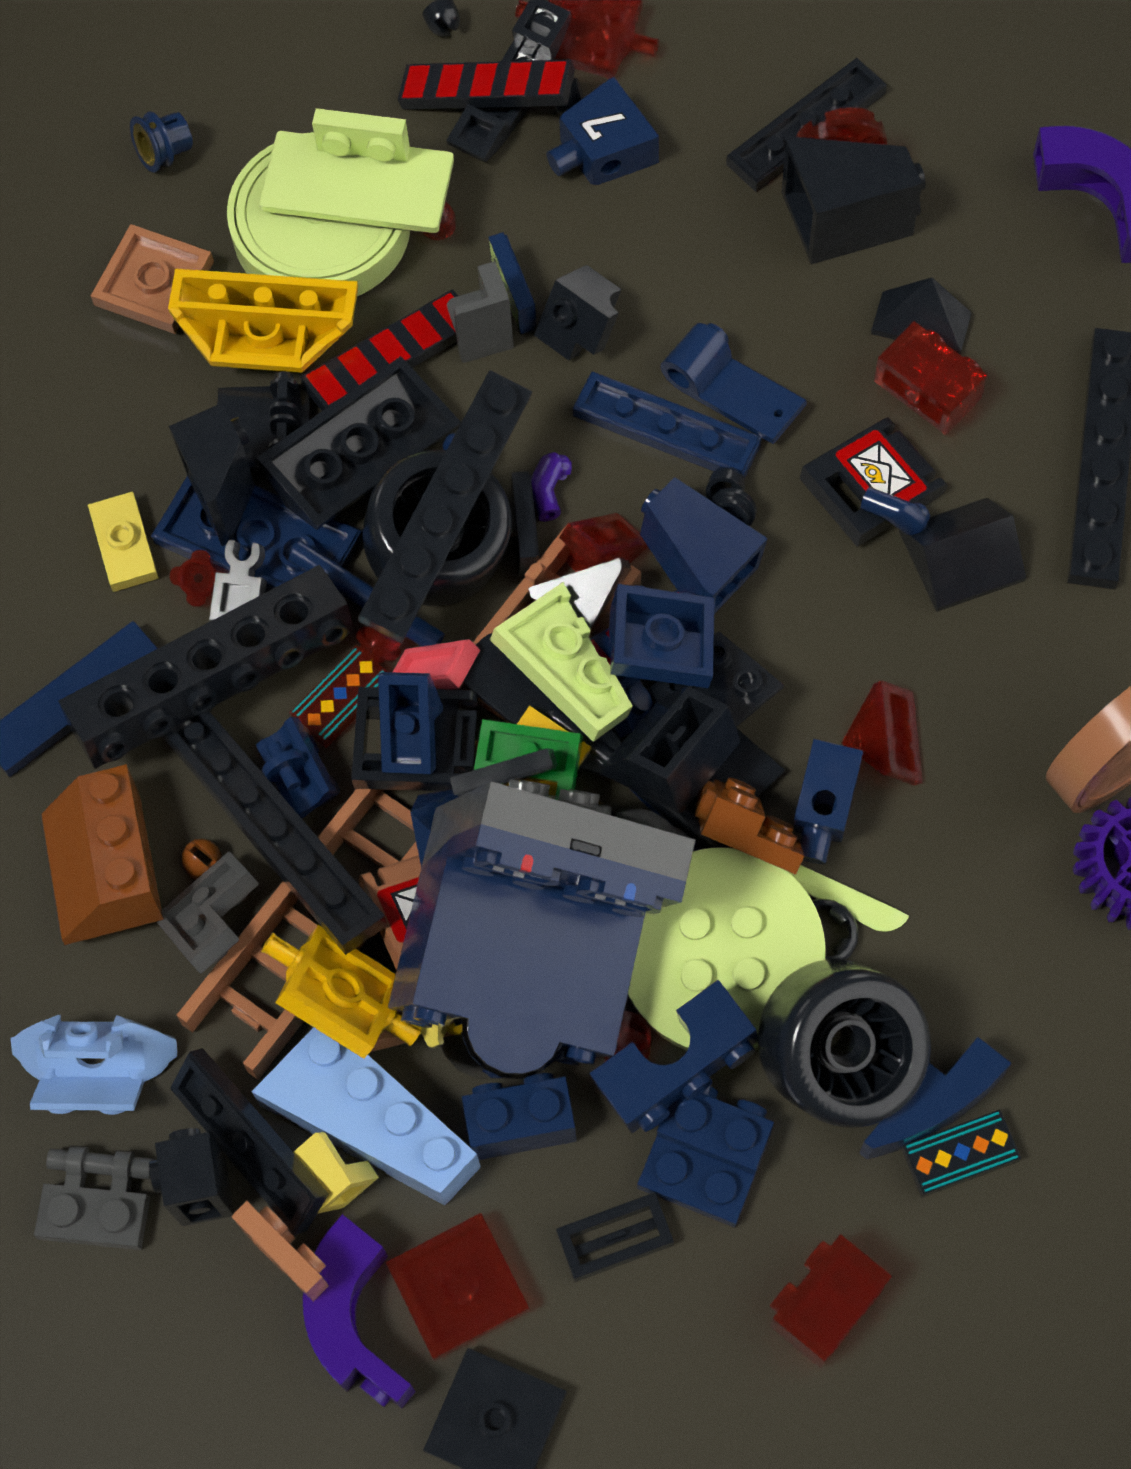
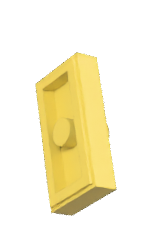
M134 492L88 504L108 580L113 592L159 579Z

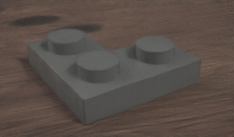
M229 851L162 909L164 920L156 922L187 960L202 974L212 964L220 961L227 954L228 950L240 940L221 917L231 908L240 905L246 899L248 893L258 886L259 883Z

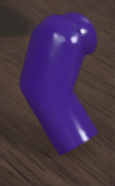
M556 452L544 455L540 458L531 476L533 501L540 521H551L561 514L554 487L558 480H565L567 475L571 474L572 463L566 455H559Z

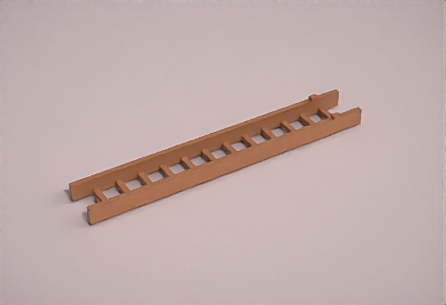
M566 525L537 563L531 565L525 573V578L473 642L475 645L483 637L493 633L494 628L535 601L530 596L529 587L560 578L556 573L577 548V531ZM631 565V571L622 584L641 586V571ZM613 597L590 629L589 638L609 628L610 607ZM462 683V685L460 686L459 689H453V690H469V689ZM478 697L479 705H481L482 707H484L485 709H487L488 711H490L506 723H509L506 719H504L500 714H498L495 710H493L490 706H488L484 701H482ZM476 740V742H475V758H476L477 747H478V741H477V740ZM356 789L318 838L332 855L345 842L380 867H385L399 861L353 829L372 805L375 804L414 831L411 811L385 794V789ZM416 842L401 861L419 855ZM284 881L238 937L240 940L228 950L227 954L217 963L176 1015L181 1024L193 1033L216 1002L222 998L233 1006L231 1011L236 1017L257 1032L262 1028L265 1029L267 1033L243 1062L247 1072L257 1080L264 1074L304 1021L286 1009L276 1020L231 988L230 985L251 958L286 982L287 967L266 953H262V944L282 919L308 937L317 927V924L292 907L298 898ZM362 943L356 949L360 950L364 943Z

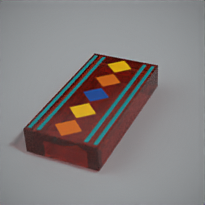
M356 645L289 714L291 717L299 718L306 732L327 748L356 719L358 687H379L378 674L388 671Z

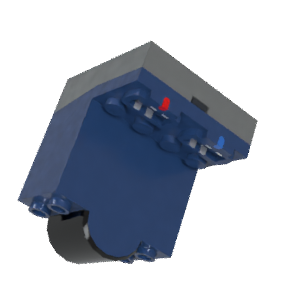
M492 781L437 807L388 1009L403 1012L401 1021L426 1028H431L432 1024L438 1025V1041L444 1056L458 1071L476 1079H523L541 1073L554 1061L578 1066L579 1062L595 1064L596 1057L614 1056L645 913H660L663 907L682 903L695 839Z

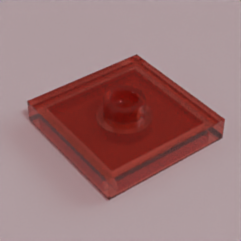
M481 1213L386 1262L434 1362L530 1311Z

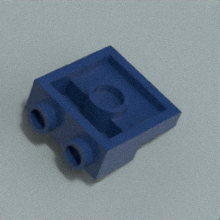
M617 584L610 607L608 644L611 647L610 674L709 688L713 678L714 598L698 596L687 592L678 593L650 589L639 585Z
M709 1086L697 1097L687 1100L683 1096L667 1108L670 1114L659 1124L656 1139L637 1183V1189L649 1194L655 1192L659 1198L735 1228L770 1139L774 1122L765 1119L767 1110L753 1102L738 1100L735 1107L717 1100L718 1091Z

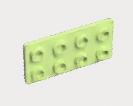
M316 108L312 122L314 135L286 131L277 132L259 202L263 212L437 233L439 231L454 164V156L452 152L410 147L406 119Z

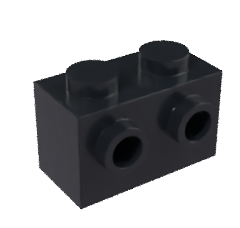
M198 1128L181 1129L170 1133L169 1140L155 1143L157 1159L149 1161L152 1187L155 1193L161 1192L164 1207L182 1226L227 1218L234 1214L225 1154L209 1132L201 1133V1130Z

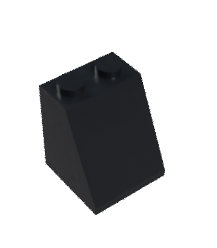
M802 137L786 139L781 193L811 265L913 236L916 216L921 214L920 194L921 190L925 189L926 181L920 163H913L906 146Z

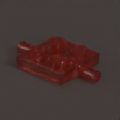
M519 0V5H517L515 12L516 18L521 16L528 2ZM548 0L570 11L572 14L555 60L571 59L575 69L611 79L615 77L620 62L631 50L652 57L656 56L660 40L636 33L635 25L643 8L642 0Z

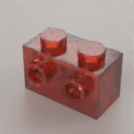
M913 321L878 357L874 382L947 435L981 400L987 374L982 371L976 361L970 357H962L946 345L944 339L933 330H926Z
M841 1234L831 1246L823 1240L803 1265L810 1270L806 1278L798 1287L789 1282L770 1305V1308L777 1313L773 1317L770 1327L820 1369L875 1302L892 1278L888 1272Z

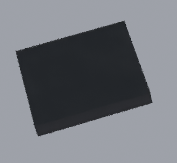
M984 498L930 517L927 527L923 532L906 535L899 530L936 612L1024 582L1026 579L1014 517L989 498Z

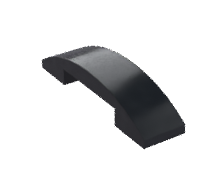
M529 0L512 29L514 40L501 61L555 60L572 18L571 12L546 0ZM467 104L446 140L447 145L486 162L507 140L529 107L476 108Z

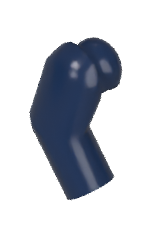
M872 487L866 490L861 502L862 510L886 519L906 535L923 532L930 519L929 510L925 505L917 502L911 503Z

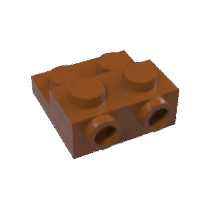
M731 777L728 778L726 784L716 779L713 782L708 780L698 792L694 807L697 808L695 816L699 818L701 835L788 872L797 874L803 861L804 853L798 836L792 833L794 827L770 815H767L765 818L761 800L754 795L756 789L749 784Z

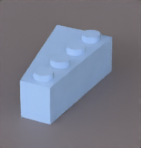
M314 1027L252 1091L257 1102L264 1109L290 1120L311 1134L325 1132L332 1144L342 1148L344 1152L359 1160H368L371 1165L383 1170L387 1175L443 1205H446L481 1168L477 1153L369 1055L363 1059Z

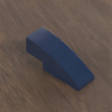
M977 1037L946 1076L929 1063L925 1078L914 1097L899 1112L876 1126L864 1141L859 1153L869 1160L899 1151L907 1143L937 1133L958 1120L979 1103L1004 1077L1011 1062Z

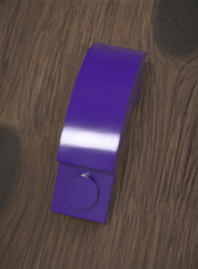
M1074 126L1040 127L1033 152L1038 191L1078 190L1091 194L1102 201L1111 211L1115 220L1121 262L1131 263V149L1117 139L1092 129Z
M342 1214L326 1233L314 1253L326 1265L319 1274L326 1281L328 1287L314 1302L303 1292V1315L308 1338L323 1367L346 1392L362 1375L365 1380L359 1387L384 1408L392 1400L402 1409L416 1391L410 1383L363 1345L356 1326V1307L360 1294L367 1282L388 1258V1255L378 1242Z

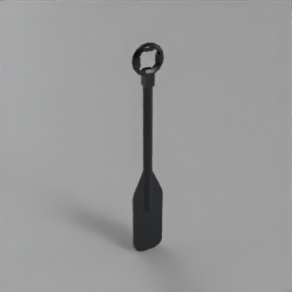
M492 633L483 637L476 644L480 652L466 675L463 684L469 690L477 692L478 697L509 723L517 724L527 708L531 706L568 732L582 734L583 742L591 746L592 749L578 769L607 777L602 774L600 768L622 744L614 728L593 742L490 641ZM632 790L675 826L687 833L690 838L695 839V842L704 849L732 848L701 835L699 819L686 808L681 814H678ZM821 898L812 900L817 910H829L828 917L835 920L839 926L846 924L849 933L848 938H841L839 943L832 949L834 955L825 956V960H847L852 956L858 944L859 929L855 917L846 906L835 900Z

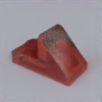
M618 513L570 522L559 537L571 549V553L567 557V563L576 572L618 558L629 560V563H631L648 547L640 532Z

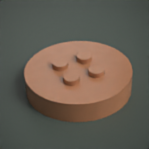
M1131 686L1105 706L1068 742L1054 759L1046 773L1048 784L1074 813L1085 812L1100 805L1131 784Z

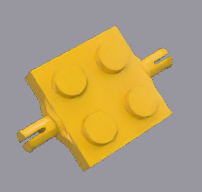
M317 925L309 935L306 943L299 949L278 937L274 932L264 944L261 952L266 953L287 967L286 982L275 1003L363 1059L371 1052L379 1035L385 1030L400 1038L409 1046L416 1041L421 1033L422 1027L402 1022L401 1014L395 1010L388 1009L396 974L356 948L345 955L320 925Z

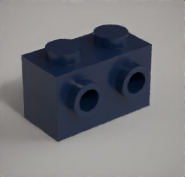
M540 1073L526 1077L523 1080V1085L503 1088L502 1083H487L474 1087L472 1094L462 1096L470 1148L477 1153L478 1159L483 1160L577 1142L566 1077L555 1078L553 1073Z

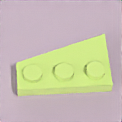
M562 582L494 628L490 641L594 742L626 719L632 709V704L616 675L610 674L611 666L607 659L598 655L589 639L591 631L584 618H578L569 603L571 595L564 582Z

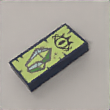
M504 232L489 236L491 262L495 261L510 300V310L521 335L534 331L537 326L535 303L507 235H504Z

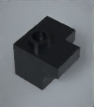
M588 265L556 279L534 336L568 361L579 356L582 348L593 355L601 352L606 346L619 312L614 307L622 289Z

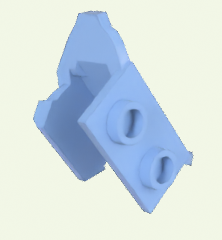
M57 1015L38 1022L11 1038L12 1055L20 1061L29 1074L40 1080L30 1101V1110H48L54 1114H66L74 1110H96L104 1114L115 1115L125 1111H134L144 1083L162 1073L169 1062L178 1056L177 1042L173 1036L163 1034L158 1030L116 1015L114 1022L61 1021V1015ZM80 1058H97L104 1060L98 1064H88L82 1061Z

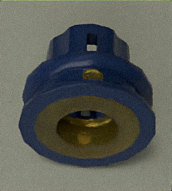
M148 111L144 114L143 118L135 116L130 121V135L134 148L142 164L150 172H157L161 166L166 168L172 166L174 155L192 149L193 140L188 123L179 112L159 118L154 112Z

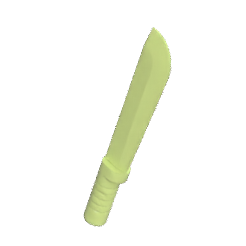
M800 865L797 874L789 872L810 896L816 899L837 901L847 907L855 917V920L874 930L887 932L898 929L909 917V915L802 865Z

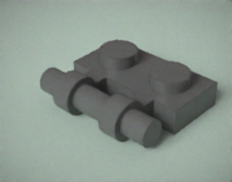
M71 1145L69 1150L50 1148L47 1155V1169L66 1171L64 1185L43 1183L34 1236L38 1240L142 1250L150 1197L147 1194L132 1193L131 1186L133 1178L151 1179L149 1161L154 1159L135 1157L133 1151L117 1150L115 1155L92 1153L89 1152L88 1147ZM87 1173L112 1175L111 1189L85 1188Z

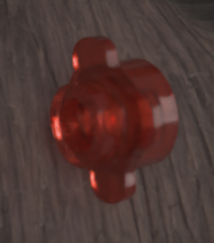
M204 550L194 551L191 554V559L186 560L181 566L172 568L170 572L171 583L180 586L187 595V603L194 607L204 605L206 597L213 592L216 572L224 573L216 570L210 562V554ZM196 574L203 576V580L200 583L194 581Z

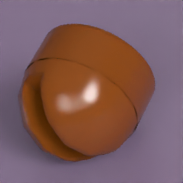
M205 838L194 839L186 845L182 852V865L187 874L196 880L221 859L223 855L214 842ZM200 850L212 862L206 866L193 853Z

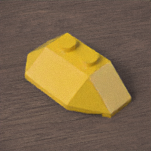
M175 269L168 310L211 366L303 373L352 327L358 282Z

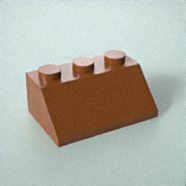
M127 764L78 776L41 814L61 937L64 945L164 920L141 798Z

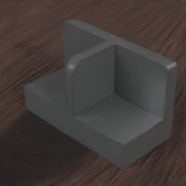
M495 261L477 266L480 290L451 298L447 303L448 313L457 336L459 356L463 363L514 348L510 300Z

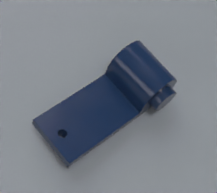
M704 323L695 324L661 363L660 368L663 375L675 388L774 444L806 407V399L732 359L731 350L728 345V336L719 326L712 323L707 325Z

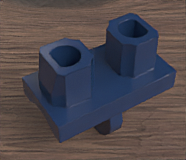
M288 718L277 732L256 744L265 762L262 768L263 774L270 782L276 783L283 798L302 819L317 807L327 804L340 793L341 789L334 776L328 774L318 755L319 748L313 736L307 734L299 718Z

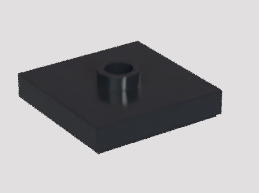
M467 1348L423 1451L460 1469H536L566 1398L567 1391Z

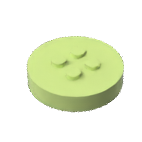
M314 132L303 133V134L314 135ZM274 144L259 152L246 164L232 186L227 205V220L237 258L247 274L357 281V296H360L380 284L400 262L407 248L410 230L263 212L259 202Z
M708 848L693 851L682 903L663 907L660 913H645L628 997L640 1017L653 1031L671 1044L687 1051L690 1044V1036L679 1022L676 1010L719 980L756 1028L758 1034L762 1012L776 987L797 969L816 961L825 960L824 931L817 909L802 885L784 869L734 848ZM757 1042L754 1045H752L755 1048V1051L758 1050Z

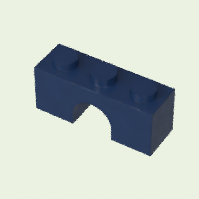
M719 980L676 1010L679 1022L690 1036L688 1050L680 1060L669 1065L654 1064L648 1061L632 1042L590 1073L599 1090L631 1134L639 1128H642L644 1132L655 1128L669 1116L670 1112L667 1108L683 1096L687 1100L697 1097L713 1083L710 1076L725 1065H728L730 1069L736 1068L754 1054L755 1048L752 1045L758 1042L757 1030Z

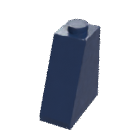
M675 477L661 491L654 489L644 501L641 512L644 514L640 531L641 537L679 593L687 592L698 596L714 598L715 614L758 569L768 538Z

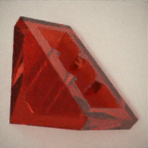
M883 680L876 682L841 744L846 747L863 750L862 759L881 774L914 786L921 784L923 781L913 692Z

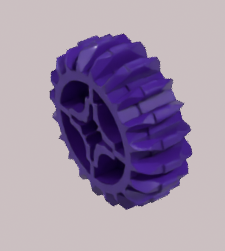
M1131 797L1126 803V808L1115 799L1110 802L1107 813L1100 809L1095 811L1091 817L1092 825H1083L1079 833L1083 841L1077 842L1073 849L1074 856L1081 859L1075 863L1073 873L1077 876L1086 877L1079 885L1080 893L1088 894L1094 892L1096 894L1090 903L1092 910L1100 909L1103 905L1110 908L1107 914L1108 923L1114 922L1119 914L1126 916L1125 923L1128 930L1131 929V891H1129L1131 889V872L1129 873L1131 869ZM1105 842L1114 850L1112 856L1119 863L1120 869L1114 877L1109 873L1104 861L1103 850Z

